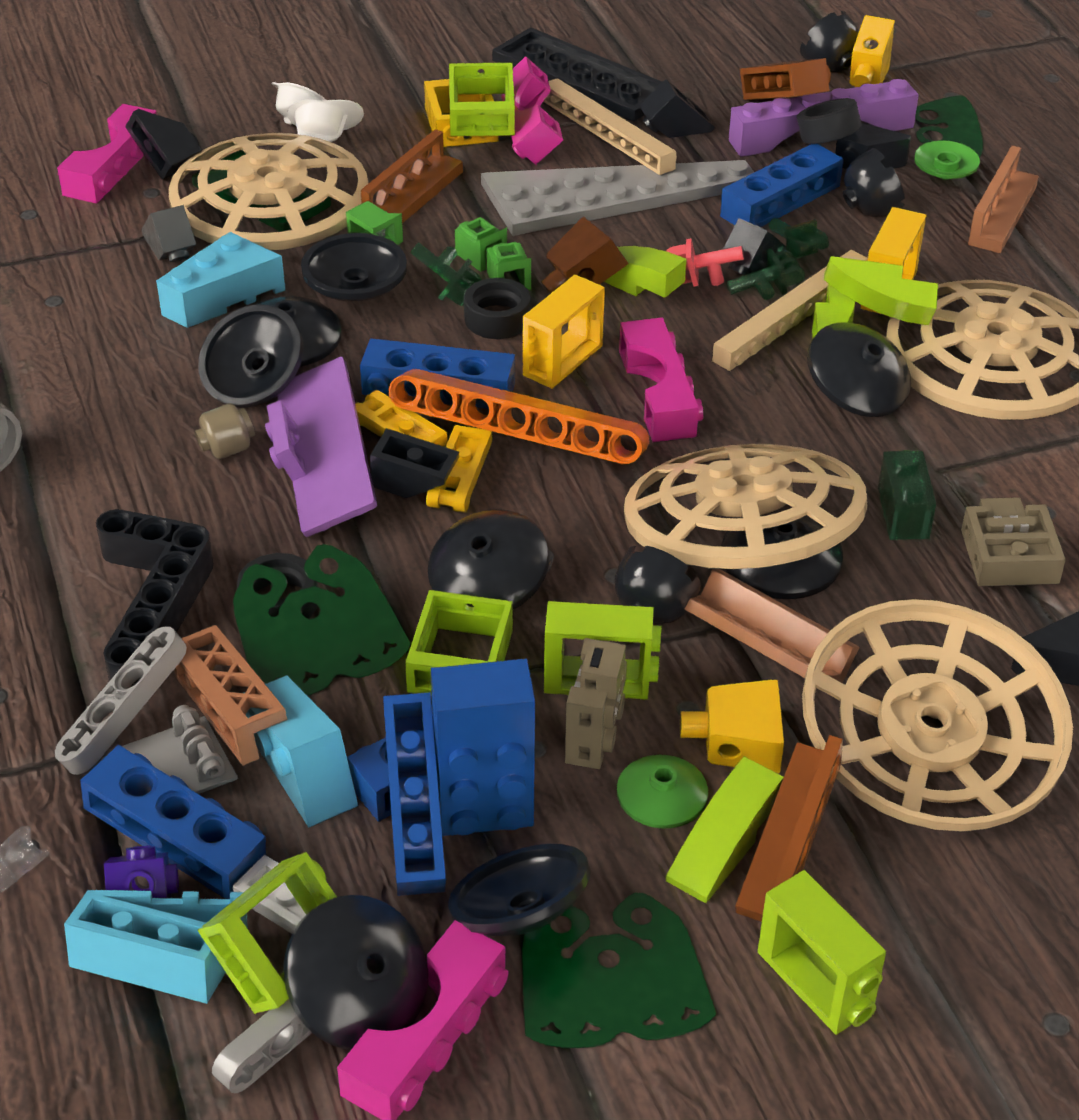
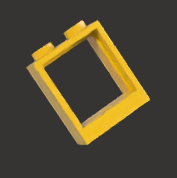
M449 79L424 81L425 110L432 131L436 129L443 132L444 147L499 141V136H470L467 139L464 136H450V114L442 115V113H450ZM458 94V102L494 101L492 94Z
M892 207L869 250L868 261L903 266L902 278L913 280L918 268L926 214ZM861 305V309L878 313L872 309H869Z
M574 274L523 316V376L553 389L603 346L604 286ZM569 321L568 331L562 335V326Z

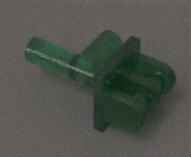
M773 218L769 222V229L786 239V259L788 261L817 253L818 248L824 250L829 247V239L824 232L817 229V220L815 219L794 226H790L778 218Z
M420 242L410 252L449 283L438 297L441 300L447 296L457 305L464 306L466 290L474 283L482 280L476 272L469 268V265L472 263L469 258L458 272L450 267V264L457 257L456 249L451 246L446 247L439 257Z
M768 248L766 252L769 267L726 282L730 295L756 287L762 298L768 300L775 294V290L769 283L773 280L781 294L785 295L787 294V287L797 284L804 279L805 272L790 250L774 253L772 248Z

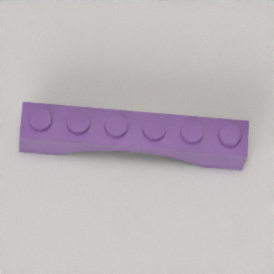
M893 79L886 83L863 84L861 87L836 88L830 92L793 98H776L773 101L762 103H746L743 106L731 107L729 142L740 157L770 152L783 140L800 131L796 116L801 111L818 103L841 98L855 99L861 121L892 131L914 128L919 94L905 79Z

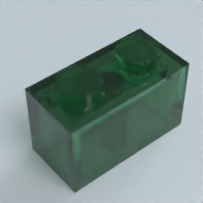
M884 451L878 490L889 539H930L936 500L923 451Z

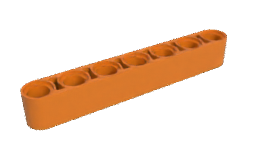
M411 369L401 374L389 386L391 401L401 409L620 464L635 462L649 445L647 430L636 422L420 369ZM405 381L412 382L417 390L416 397H412L406 392ZM441 390H446L451 394L453 398L452 406L442 402L440 398ZM477 398L484 400L488 404V415H484L477 410ZM512 408H519L524 412L526 417L525 424H520L513 419ZM548 417H555L561 422L562 433H556L549 428ZM585 426H592L598 431V442L590 441L585 436ZM621 436H631L636 441L637 450L629 451L625 449L621 443Z

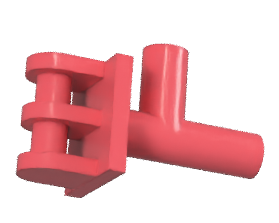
M691 238L686 239V244L673 246L666 250L687 259L686 276L683 284L692 283L693 287L698 286L699 268L707 267L711 285L718 286L724 283L721 264L744 260L742 246L695 255Z

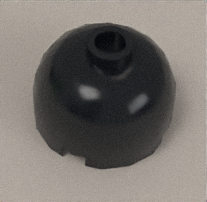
M841 11L842 15L840 16L833 12L819 20L807 33L810 37L807 45L802 42L800 46V54L806 60L826 58V64L830 72H837L851 67L852 52L860 31L845 11Z
M871 148L851 162L845 173L844 183L846 190L843 191V197L851 209L856 207L864 215L883 217L890 213L892 207L902 208L905 205L901 202L905 199V194L892 166L887 169L880 161L886 157L876 148Z
M631 546L624 555L615 574V592L619 602L623 606L654 607L653 624L672 623L681 618L687 612L685 607L689 599L697 597L701 590L698 577L696 576L692 582L685 574L688 566L668 552L651 546H645L642 552H635L636 546Z

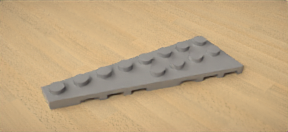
M745 160L676 163V170L662 175H658L644 165L481 173V185L512 236L576 224L583 216L591 221L722 195V188L754 173V171Z

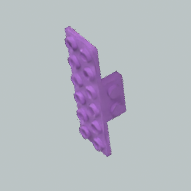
M338 357L295 376L289 385L277 395L278 401L267 406L269 422L265 424V427L273 443V447L269 448V452L275 466L278 469L284 468L293 482L300 528L305 537L325 531L332 526L362 515L377 507L347 364L343 357Z

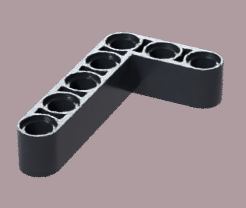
M119 509L106 511L97 518L96 528L102 557L107 562L150 571L104 649L103 654L109 681L153 631L166 626L174 629L176 633L178 632L214 566L210 535L204 526ZM139 678L138 680H136V681L131 685V687L134 686L138 681H140L141 678Z

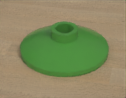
M953 141L925 143L916 150L914 156L916 165L922 171L943 180L970 176L978 170L980 158L973 149Z
M650 755L637 759L622 771L617 783V798L622 809L635 821L654 828H675L690 823L702 813L708 799V786L703 774L688 761L670 755Z

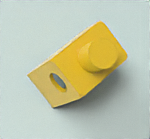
M865 15L852 52L849 82L852 86L861 87L863 84L883 83L890 67L895 20ZM871 40L878 42V46L874 49H871L872 45H869Z
M778 680L711 686L707 689L705 711H680V738H706L707 760L711 764L736 767L743 756L775 773H780L784 737Z

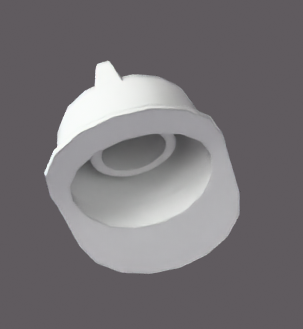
M289 82L271 83L278 88L276 109L284 116L285 123L289 125L293 124L288 119L287 114L291 104L303 99L326 100L317 92L298 84Z
M303 99L291 104L287 111L288 119L297 126V134L312 136L329 142L337 140L343 130L356 126L364 116L363 108L358 103L350 100Z

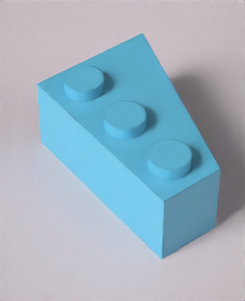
M232 232L222 236L156 280L162 316L186 328L227 313L226 307L243 300L246 305L256 302L257 295L272 289L275 294L285 291L282 256Z
M288 676L265 684L285 708L288 720L254 733L256 745L308 828L357 807L358 802L341 731L338 726ZM249 708L246 716L249 718L268 709Z
M88 890L64 923L69 967L207 1004L226 972L197 930L244 892H230V899H199V892L183 891L182 899L152 898L151 891ZM246 913L243 917H241V920L248 929Z

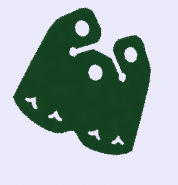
M317 545L306 560L304 571L309 579L334 588L342 587L345 591L343 596L338 597L335 593L316 586L289 593L278 610L279 615L271 617L268 611L270 608H274L287 587V579L282 572L276 569L254 564L244 572L233 599L234 616L250 667L264 684L274 681L276 677L288 676L306 695L324 690L338 674L361 678L377 673L398 661L408 651L411 644L388 601L366 566L357 558L331 545ZM325 558H332L338 563V570L333 574H325L320 569V562ZM259 578H265L271 582L272 589L269 593L261 595L254 591L253 583ZM309 602L317 604L320 608L318 617L314 619L304 617L301 612L304 604ZM385 642L397 644L396 647H391L387 654H383ZM359 654L365 659L370 660V662L361 661L359 664L353 665ZM305 672L319 675L317 678H309L306 683L302 682L305 678Z
M632 893L614 909L612 915L615 925L642 940H650L653 943V947L649 950L643 949L640 944L621 934L589 937L573 951L571 958H563L561 956L562 949L569 948L590 927L589 916L574 906H571L560 915L569 918L572 922V927L568 932L557 933L551 928L550 923L536 931L525 933L522 947L525 1036L548 1046L590 1048L604 1045L621 1032H626L645 1040H661L687 1034L710 1022L716 1015V1011L690 936L680 917L653 897L644 893ZM636 908H646L651 912L652 919L647 924L639 925L631 919V913ZM605 950H612L619 955L620 961L615 967L607 968L599 963V954ZM686 1007L700 1012L699 1014H690L685 1020L681 1019ZM652 1015H655L664 1024L659 1025L654 1022L650 1025H643V1022L649 1020ZM553 1022L555 1027L561 1031V1034H557L552 1030L541 1031V1028ZM586 1022L600 1028L599 1031L588 1030L584 1034L580 1033L584 1029Z

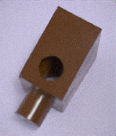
M583 216L547 253L546 257L555 270L544 278L541 283L550 294L574 274L600 285L629 263L611 238Z

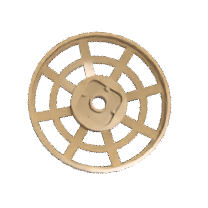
M292 133L253 134L219 142L190 157L178 168L171 179L169 203L170 208L184 205L193 235L206 242L214 243L222 236L232 232L270 251L284 250L323 240L347 227L346 212L361 204V189L368 184V178L362 163L352 153L327 140ZM283 145L279 150L257 148V146ZM298 149H302L318 158L301 159L293 153ZM239 150H243L246 155L239 157L235 161L221 160ZM323 151L333 154L339 158H330ZM337 167L353 168L357 172L358 183L353 196L336 188L338 180ZM327 168L328 174L325 182L308 176L307 169ZM211 169L227 170V178L208 184V176ZM200 170L198 190L180 199L178 186L190 171ZM229 188L232 195L238 198L235 204L230 203L215 193ZM306 188L316 191L301 201L294 203L292 200L302 194ZM328 196L345 204L342 209L330 217L305 226L300 216V212L318 205ZM205 199L214 208L228 213L229 216L223 228L199 219L189 212L187 208ZM251 204H256V205H273V204H279V205H280V206H278V207H267V208L250 207ZM286 216L292 229L270 233L237 231L243 217L278 218Z
M962 280L939 284L937 296L949 295L937 300V309L929 325H921L920 332L924 343L905 352L900 344L898 335L900 320L891 317L888 322L886 337L903 355L910 371L911 387L921 395L940 405L979 417L1024 420L1060 413L1079 404V382L1060 393L1048 396L1040 380L1058 372L1067 362L1079 369V355L1073 352L1074 336L1071 328L1079 329V312L1067 303L1047 293L1027 286L993 280ZM979 296H998L1009 299L1003 304L983 301ZM959 299H963L969 305V307L961 312L942 310L949 303ZM1024 303H1027L1048 316L1033 317L1020 308ZM933 320L953 322V333L936 338L932 329ZM1059 327L1063 337V346L1043 338L1042 328ZM955 345L960 352L972 359L970 364L954 357L944 348ZM1039 349L1056 356L1050 362L1036 368L1030 362L1036 356ZM932 354L945 366L964 374L958 389L955 390L932 379L917 368L913 362ZM986 365L1016 366L1018 371H997L985 369ZM979 379L997 383L1025 382L1032 399L999 400L975 396L972 393Z
M778 444L728 445L688 453L651 469L630 488L625 498L624 516L629 533L639 544L644 547L651 546L668 552L685 564L724 569L761 568L805 559L824 552L844 541L857 530L864 520L867 510L866 486L861 477L850 466L826 454L800 447ZM708 461H714V462L710 463L709 465L700 464V463H704V462H708ZM795 461L808 468L811 472H790L784 465ZM823 468L829 469L841 477L826 474ZM682 473L698 474L694 482L672 487L674 481ZM665 477L658 492L637 500L645 489ZM793 483L816 484L815 490L807 499L793 492ZM829 485L854 490L851 504L838 518L819 507L828 496ZM696 493L698 505L689 510L679 504L675 497ZM661 502L669 514L681 521L666 535L647 524L638 511ZM786 504L792 506V508L779 513L760 516L776 511ZM709 513H713V514L720 515V516H725V517H743V518H738V519H736V518H720V517H713V516H707V515H708ZM806 515L824 526L815 532L799 538L765 545L764 528L787 524ZM698 526L714 530L745 531L748 546H709L683 540Z
M919 599L889 601L867 607L845 618L829 631L817 646L807 668L802 692L803 717L814 747L824 750L826 745L818 729L815 717L814 699L817 688L840 701V724L848 744L842 746L841 764L859 761L879 781L904 794L902 805L900 806L888 801L868 789L845 770L842 765L836 779L857 798L878 811L903 822L934 830L948 831L988 829L1011 822L1033 810L1050 794L1066 767L1072 749L1073 723L1070 705L1059 679L1048 662L1030 643L1015 631L995 619L967 607L942 601ZM902 621H926L949 625L943 647L911 644L891 648L880 625ZM966 631L979 635L1000 647L1015 659L1025 671L1004 683L985 665L960 653ZM864 632L874 655L867 658L854 670L848 678L846 685L822 672L826 662L840 646L853 636ZM912 659L938 661L935 674L917 673L907 676L898 661ZM880 668L883 669L892 684L882 701L858 691L863 682ZM955 668L962 669L976 677L990 691L976 697L966 686L953 679ZM1036 685L1043 694L1052 717L1054 745L1026 742L1025 720L1015 697ZM1002 705L1009 721L1011 739L987 734L988 721L986 712ZM853 707L878 718V729L881 736L860 741L854 725ZM929 716L939 719L943 727H929L923 722L922 717ZM980 750L1007 756L1001 768L985 781L969 764L978 755ZM892 752L900 760L911 765L907 782L887 772L872 757ZM1022 758L1050 762L1047 773L1036 790L1013 808L994 792L1011 778ZM929 771H953L966 788L944 791L927 789L925 786ZM977 799L992 815L970 818L940 817L921 813L920 809L922 800L956 803Z

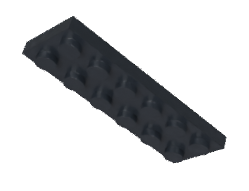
M531 27L492 50L493 61L497 63H512L513 68L526 56L547 75L548 81L558 78L608 110L632 121H636L645 115L640 107L641 103L662 83V81Z

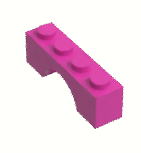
M525 56L513 68L515 135H511L513 141L512 148L522 159L527 157L536 165L563 141V136L559 123L540 107L551 91L548 77ZM505 94L501 95L503 101H505Z
M122 104L107 118L111 140L109 144L93 150L74 151L57 167L62 196L97 204L144 156L142 150L125 128L133 111L141 109L156 115L157 111Z
M663 317L620 322L619 353L626 372L645 376L657 383L645 389L644 421L652 442L697 437L698 421L703 420V406L700 398L695 399L692 377L685 374L683 355L676 352V341L673 331H668Z
M454 920L427 954L428 984L438 997L436 1005L425 1018L407 1028L393 1031L367 1029L337 1067L340 1096L381 1120H396L403 1110L410 1111L418 1102L423 1091V1084L433 1071H441L448 1062L453 1044L462 1032L468 1034L474 1028L479 1019L481 1007L490 996L496 997L503 989L508 978V970L505 969L504 945L483 934L471 932L462 923Z

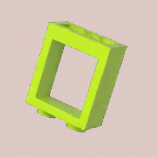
M449 63L450 136L515 135L513 64ZM483 69L484 72L479 73L478 70ZM458 94H505V101L458 102Z
M429 590L405 662L407 692L415 694L430 692L432 696L431 668L504 661L513 632V601ZM438 629L495 636L488 661L431 653Z
M548 601L545 625L544 693L569 695L571 686L575 685L580 665H583V660H580L581 656H564L565 638L584 640L589 638L601 641L640 643L639 660L625 659L627 671L623 694H625V698L648 699L649 682H658L659 656H651V652H660L661 626L653 625L654 607Z
M307 852L281 861L197 930L254 1014L279 1008L289 997L286 991L284 972L281 975L277 973L241 920V917L283 883L286 884L306 915L318 905L337 898L326 881L324 870L316 861L310 858Z
M805 870L768 891L765 896L757 953L835 1035L851 1025L858 1027L864 1024L876 1010L875 1002L879 985L883 979L882 970L886 950Z

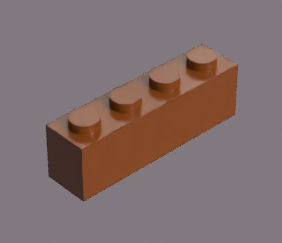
M826 58L772 63L740 69L744 100L797 97L829 91L831 72L826 64Z

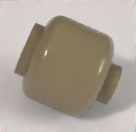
M231 403L201 414L199 417L200 429L194 431L202 452L210 450L217 459H224L248 449L251 443L250 437L255 436L253 425L244 408L238 409Z

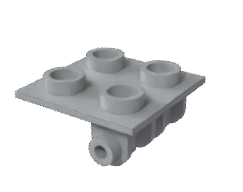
M180 705L174 710L172 718L173 728L122 746L133 754H142L155 768L168 776L174 775L179 777L187 784L189 789L197 794L238 779L205 716L199 718L196 709L188 705Z

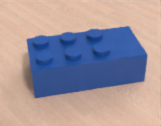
M527 659L431 668L433 730L442 836L469 835L476 832L504 829L515 830L534 826L535 698Z

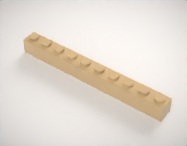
M558 78L549 81L551 91L544 99V103L658 175L676 170L677 156L674 149Z
M853 250L841 256L842 258L868 261L867 257ZM827 266L715 342L712 362L731 371L766 345H769L776 338L784 335L786 331L798 325L806 317L811 316L815 310V303L826 301L828 283L824 281V273Z

